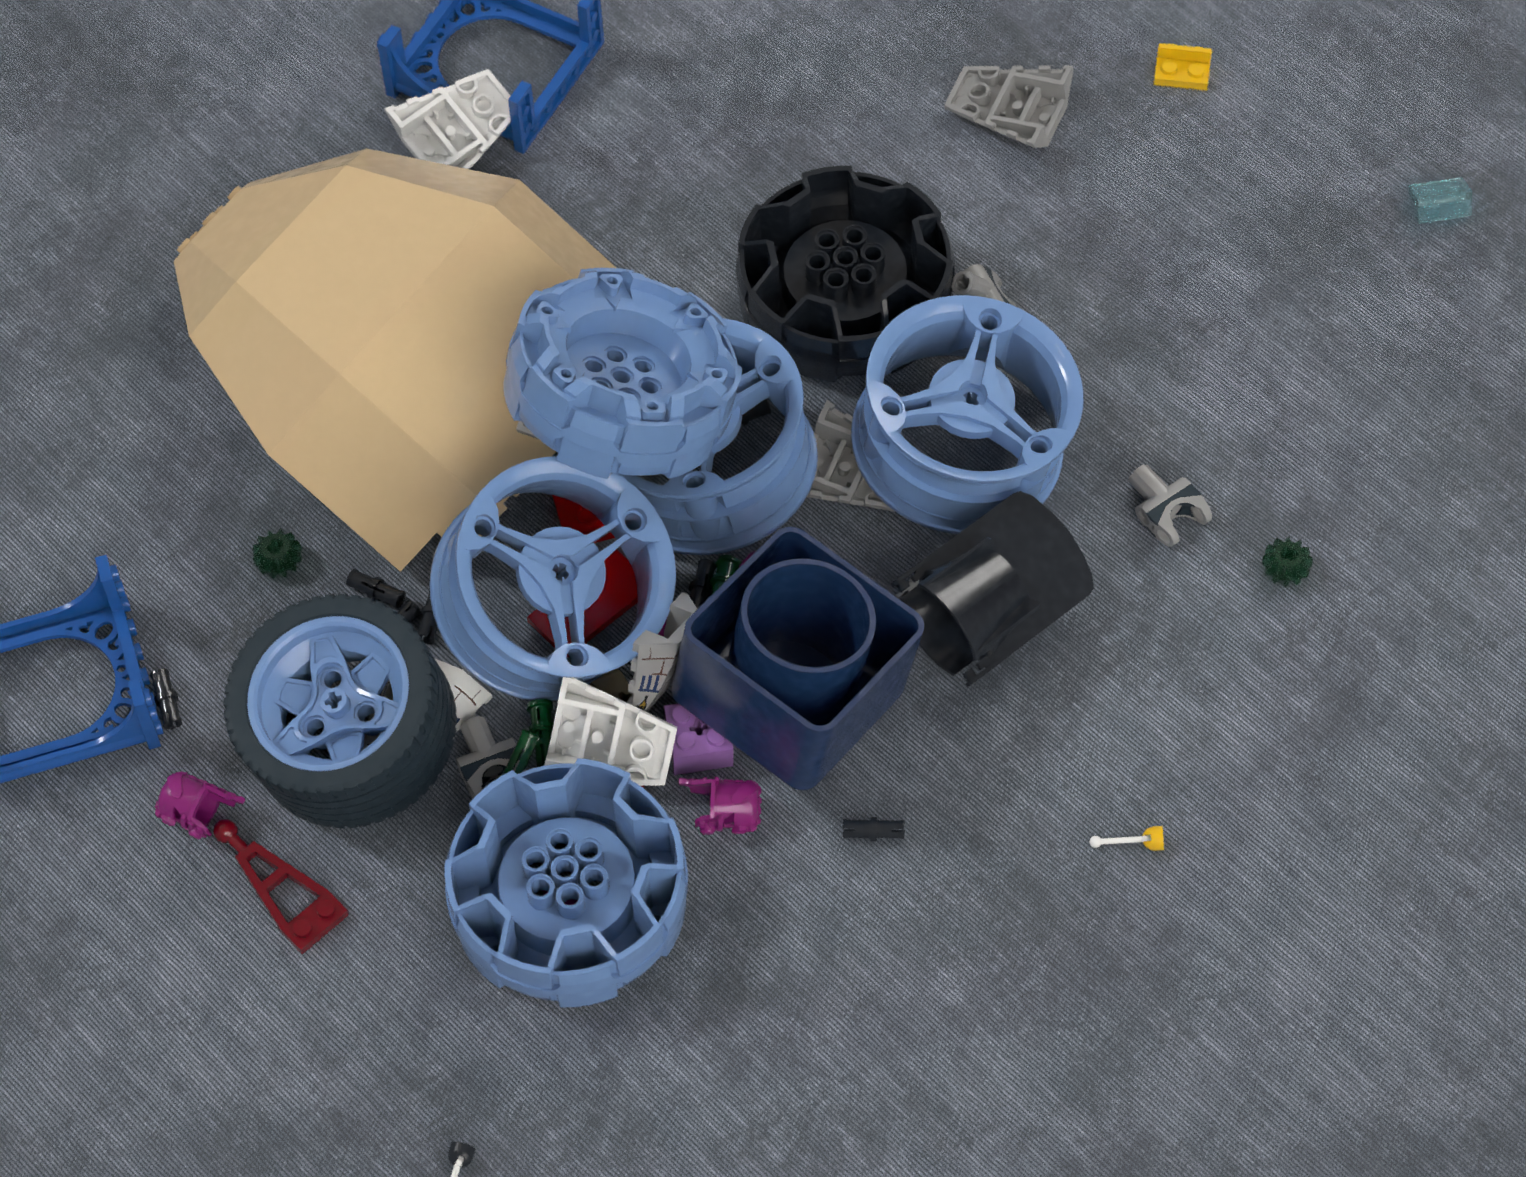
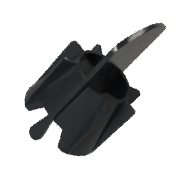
M1022 491L1010 495L890 584L892 587L896 586L900 593L910 587L905 578L914 573L910 577L915 583L919 580L917 586L899 600L911 607L922 617L924 632L919 646L939 667L954 676L973 661L980 660L976 666L979 670L985 668L984 670L976 674L970 668L962 674L967 681L965 683L967 687L975 683L1088 597L1094 589L1090 568L1069 530L1053 512L1034 496Z

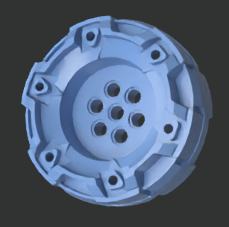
M590 268L580 270L579 276L576 279L564 281L543 291L535 290L528 298L510 340L506 358L507 368L503 381V391L507 407L514 421H522L539 440L558 452L557 461L578 471L608 479L612 473L639 476L664 474L670 479L695 469L708 459L711 448L722 437L729 424L736 402V393L742 375V367L737 365L735 352L725 335L727 323L711 306L693 293L645 278L643 274L635 273L633 270Z
M577 758L575 764L545 765L519 774L512 770L486 786L469 803L470 811L461 822L452 840L447 860H445L446 903L452 925L461 941L463 950L476 969L487 980L498 988L507 986L527 996L558 1001L560 1007L587 1006L617 997L619 988L628 985L643 975L654 965L660 956H668L680 934L685 916L688 891L686 856L674 819L670 818L666 810L652 795L631 780L630 773L603 762ZM558 844L567 845V847L561 850L554 848ZM587 853L596 854V856L593 858L583 857ZM533 863L543 864L540 868L530 867ZM565 871L573 873L568 877L559 876ZM599 880L602 882L598 886L588 885L591 881ZM540 890L548 891L544 896L535 895ZM569 899H575L578 901L574 905L564 904V902H566Z

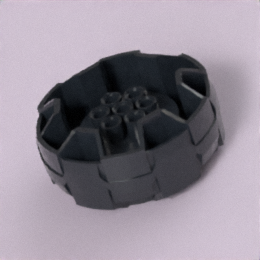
M831 166L802 173L801 180L777 191L762 206L756 204L744 222L740 233L738 257L736 260V284L744 323L764 331L777 340L788 351L799 373L809 378L836 382L842 376L866 375L871 350L878 336L894 318L922 302L939 297L953 296L952 283L955 276V259L950 238L941 222V212L927 195L909 182L901 185L881 176L853 172L852 166ZM914 361L900 366L899 368L893 370L891 373H895L905 368Z

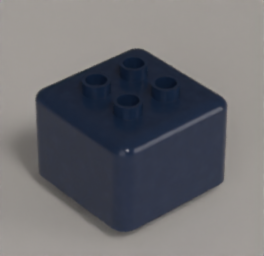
M784 527L776 531L688 618L677 658L671 692L678 704L793 789L808 790L815 787L902 695L924 632V621L915 610L804 530L796 527Z

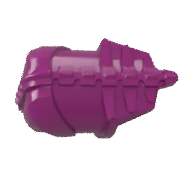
M181 771L167 777V781L161 788L158 801L155 804V815L169 826L174 827L176 822L180 823L183 829L189 831L188 834L191 837L200 840L202 837H211L212 832L206 827L217 812L220 803L234 808L236 803L243 805L246 799Z
M706 777L703 779L679 778L678 784L688 786L691 793L710 795V815H703L695 819V827H700L701 834L712 835L715 831H723V828H732V833L745 834L757 830V826L761 823L760 804L762 803V798L760 797L762 791L758 783L753 780H720L719 777L714 779Z

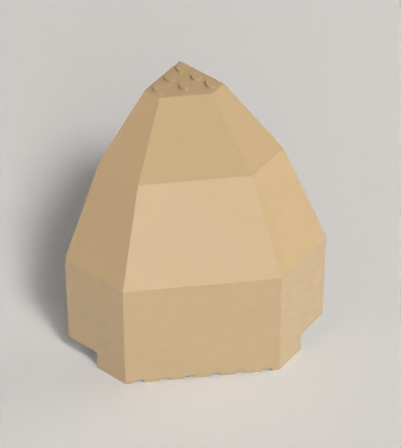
M363 149L252 181L243 188L237 186L227 197L230 201L224 207L221 205L215 212H212L203 221L202 224L204 226L177 248L180 254L174 260L189 337L266 453L400 572L436 533L442 537L452 521L472 503L478 493L497 475L522 462L554 455L556 451L545 445L541 440L517 432L518 421H514L507 407L503 391V381L507 368L506 358L510 340L516 329L523 306L535 290L543 291L564 281L576 279L582 269L616 268L518 179L372 149ZM509 497L496 503L499 517L507 509L503 503Z

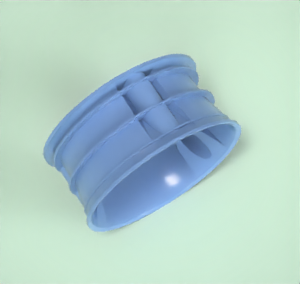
M970 295L939 297L917 304L894 318L878 336L871 350L866 370V388L857 401L851 424L852 449L859 470L874 493L898 514L924 527L947 533L959 534L1003 500L1019 491L1034 496L1043 504L1053 491L1059 478L1063 462V451L1073 439L1082 416L1083 387L1077 365L1065 344L1049 327L1033 315L1011 304L996 299ZM933 356L966 357L941 367L933 376L929 389L908 396L899 397L894 390L883 384L885 376L900 366L914 360ZM996 367L1013 375L1033 392L1045 408L1053 428L1036 432L1014 411L1015 394L1008 378ZM940 425L951 434L962 438H989L1015 455L1018 461L1015 467L998 471L959 469L945 465L923 454L912 446L901 435L902 429L909 427Z
M722 318L727 323L725 335L733 347L737 365L742 367V375L736 393V402L724 434L711 448L708 459L701 464V471L691 470L671 478L664 485L647 481L637 475L619 474L632 483L653 505L663 521L673 547V552L690 555L725 553L751 545L765 538L794 515L806 499L815 479L818 461L817 443L810 422L803 411V385L794 360L788 351L772 336L756 327L735 320ZM769 398L774 406L785 416L782 430L774 445L756 463L731 478L723 480L717 474L712 473L715 453L728 446L737 436L741 427L742 415L761 401Z
M557 456L541 457L522 462L510 467L492 479L478 493L472 503L446 529L438 543L430 572V600L433 615L440 634L451 653L463 667L484 684L509 696L526 700L548 699L556 701L559 698L563 677L576 678L590 685L592 681L603 674L617 668L619 669L637 657L638 652L633 651V642L645 630L655 634L660 632L669 615L670 604L673 602L675 593L676 567L673 547L662 519L648 499L632 483L617 473H612L608 479L596 477L557 461ZM520 493L555 495L586 508L596 515L605 526L587 535L569 527L557 526L546 528L534 536H529L499 524V512L496 503L511 495ZM611 532L616 541L602 551H599L594 542ZM495 537V538H497V539H499V540H501V541H503V542H505V543H507V544H509V545H511V546H513V547L519 549L520 552H517V551H515V550H513V549H511V548H509V547H507V546H505V545H503V544H501V543H499V542L493 540V538ZM621 546L635 574L638 596L637 613L633 628L626 639L614 649L603 654L597 648L585 644L584 611L598 599L603 591L606 580L604 560ZM482 551L494 555L515 569L518 587L524 598L533 607L548 615L555 642V651L547 658L528 652L509 640L494 625L483 609L475 589L472 574V559ZM564 617H568V618H569V626H570V634H571V642H572V643H569V644H568V642H567V634H566V626H565V618H564ZM567 654L571 659V664L567 661Z

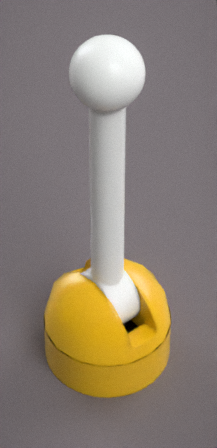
M1163 826L1149 827L1143 832L1142 836L1117 838L1093 836L1090 839V845L1093 848H1098L1102 844L1143 842L1144 846L1149 850H1164Z

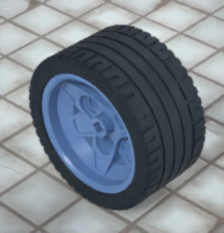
M327 594L325 597L316 596L312 597L311 600L299 601V604H292L286 607V610L283 612L280 610L274 614L275 617L267 619L263 623L264 625L261 628L258 627L253 632L254 635L247 639L244 643L245 647L241 648L238 652V658L234 660L231 666L232 672H229L227 678L228 685L225 686L224 692L226 695L224 698V708L226 709L224 710V719L227 722L225 725L227 732L230 734L229 738L237 754L281 806L285 807L293 815L296 814L299 818L305 821L308 820L310 823L316 825L320 823L324 827L345 828L348 826V828H357L358 825L364 827L371 825L373 822H382L387 817L392 818L396 816V813L399 811L403 812L408 808V805L419 800L418 797L424 795L429 790L428 787L436 782L438 774H441L445 768V762H448L451 755L449 753L450 750L453 749V737L456 736L455 725L457 724L455 712L457 710L454 695L445 674L410 622H407L406 618L398 614L396 610L386 607L384 603L379 601L374 602L371 598H361V596L353 594L351 596L347 594H338V596ZM362 661L352 671L347 662ZM341 680L337 687L331 688L334 682ZM388 680L392 687L393 701L380 696ZM289 712L296 717L287 725L286 717ZM375 714L373 719H371L368 722H364V719L368 715ZM324 728L320 735L314 736L316 730ZM365 734L368 736L380 734L372 744L363 749ZM313 748L318 750L328 749L331 759L313 757L308 755V753Z

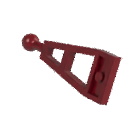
M222 819L215 824L213 829L214 837L221 843H229L238 852L235 856L238 865L282 935L301 954H304L349 916L348 910L326 888L255 841L247 845L238 836V828L232 820ZM256 856L276 869L262 882L249 863ZM286 878L291 879L317 897L313 903L289 923L286 922L269 895Z

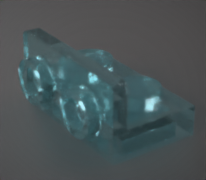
M1463 177L1409 185V196L1417 206V221L1419 223L1467 217L1472 214V190Z

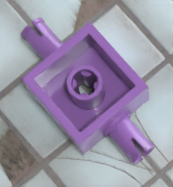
M680 704L664 706V721L677 726L671 755L674 775L733 766V744Z

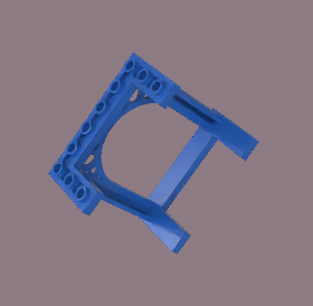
M440 0L437 8L433 13L428 14L424 25L413 34L411 42L405 49L401 29L391 25L378 38L377 48L386 95L396 98L399 93H403L412 98L415 96L419 98L432 93V90L436 88L450 86L439 70L438 60L440 51L446 40L454 32L476 21L485 19L513 21L575 48L535 103H533L532 86L524 81L520 82L508 99L511 123L500 136L513 141L514 150L524 154L604 44L601 0H580L577 4L578 21L528 0ZM466 4H471L475 8V12L472 15H465L462 12ZM481 6L484 7V10H488V11H487V12H482ZM422 65L432 67L429 72L416 73L417 69ZM432 78L437 79L435 83L431 81Z
M107 555L95 558L97 564L96 577L90 587L76 599L46 612L0 624V653L50 639H77L87 642L102 651L111 662L115 673V690L112 700L106 711L95 723L75 735L0 756V784L147 742L149 749L161 747L158 735L164 734L162 724L156 711L157 706L153 692H150L149 688L145 686L151 684L146 667L141 668L139 664L140 660H144L140 643L134 644L132 636L138 635L133 618L128 619L126 612L131 611V607L116 564L110 565ZM106 624L113 626L112 632L108 637L101 640L96 638V633L100 627ZM86 628L89 629V632L82 633L80 629ZM115 641L117 649L110 650L109 645ZM121 667L126 668L125 671H123V672H118V669H119V668H121ZM129 690L127 692L130 698H122V692ZM118 707H131L126 718L116 715L115 711ZM111 720L114 724L118 725L114 727L113 724H111L110 726L105 728L106 722Z

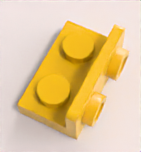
M1160 43L1158 45L1154 85L1207 91L1212 49Z

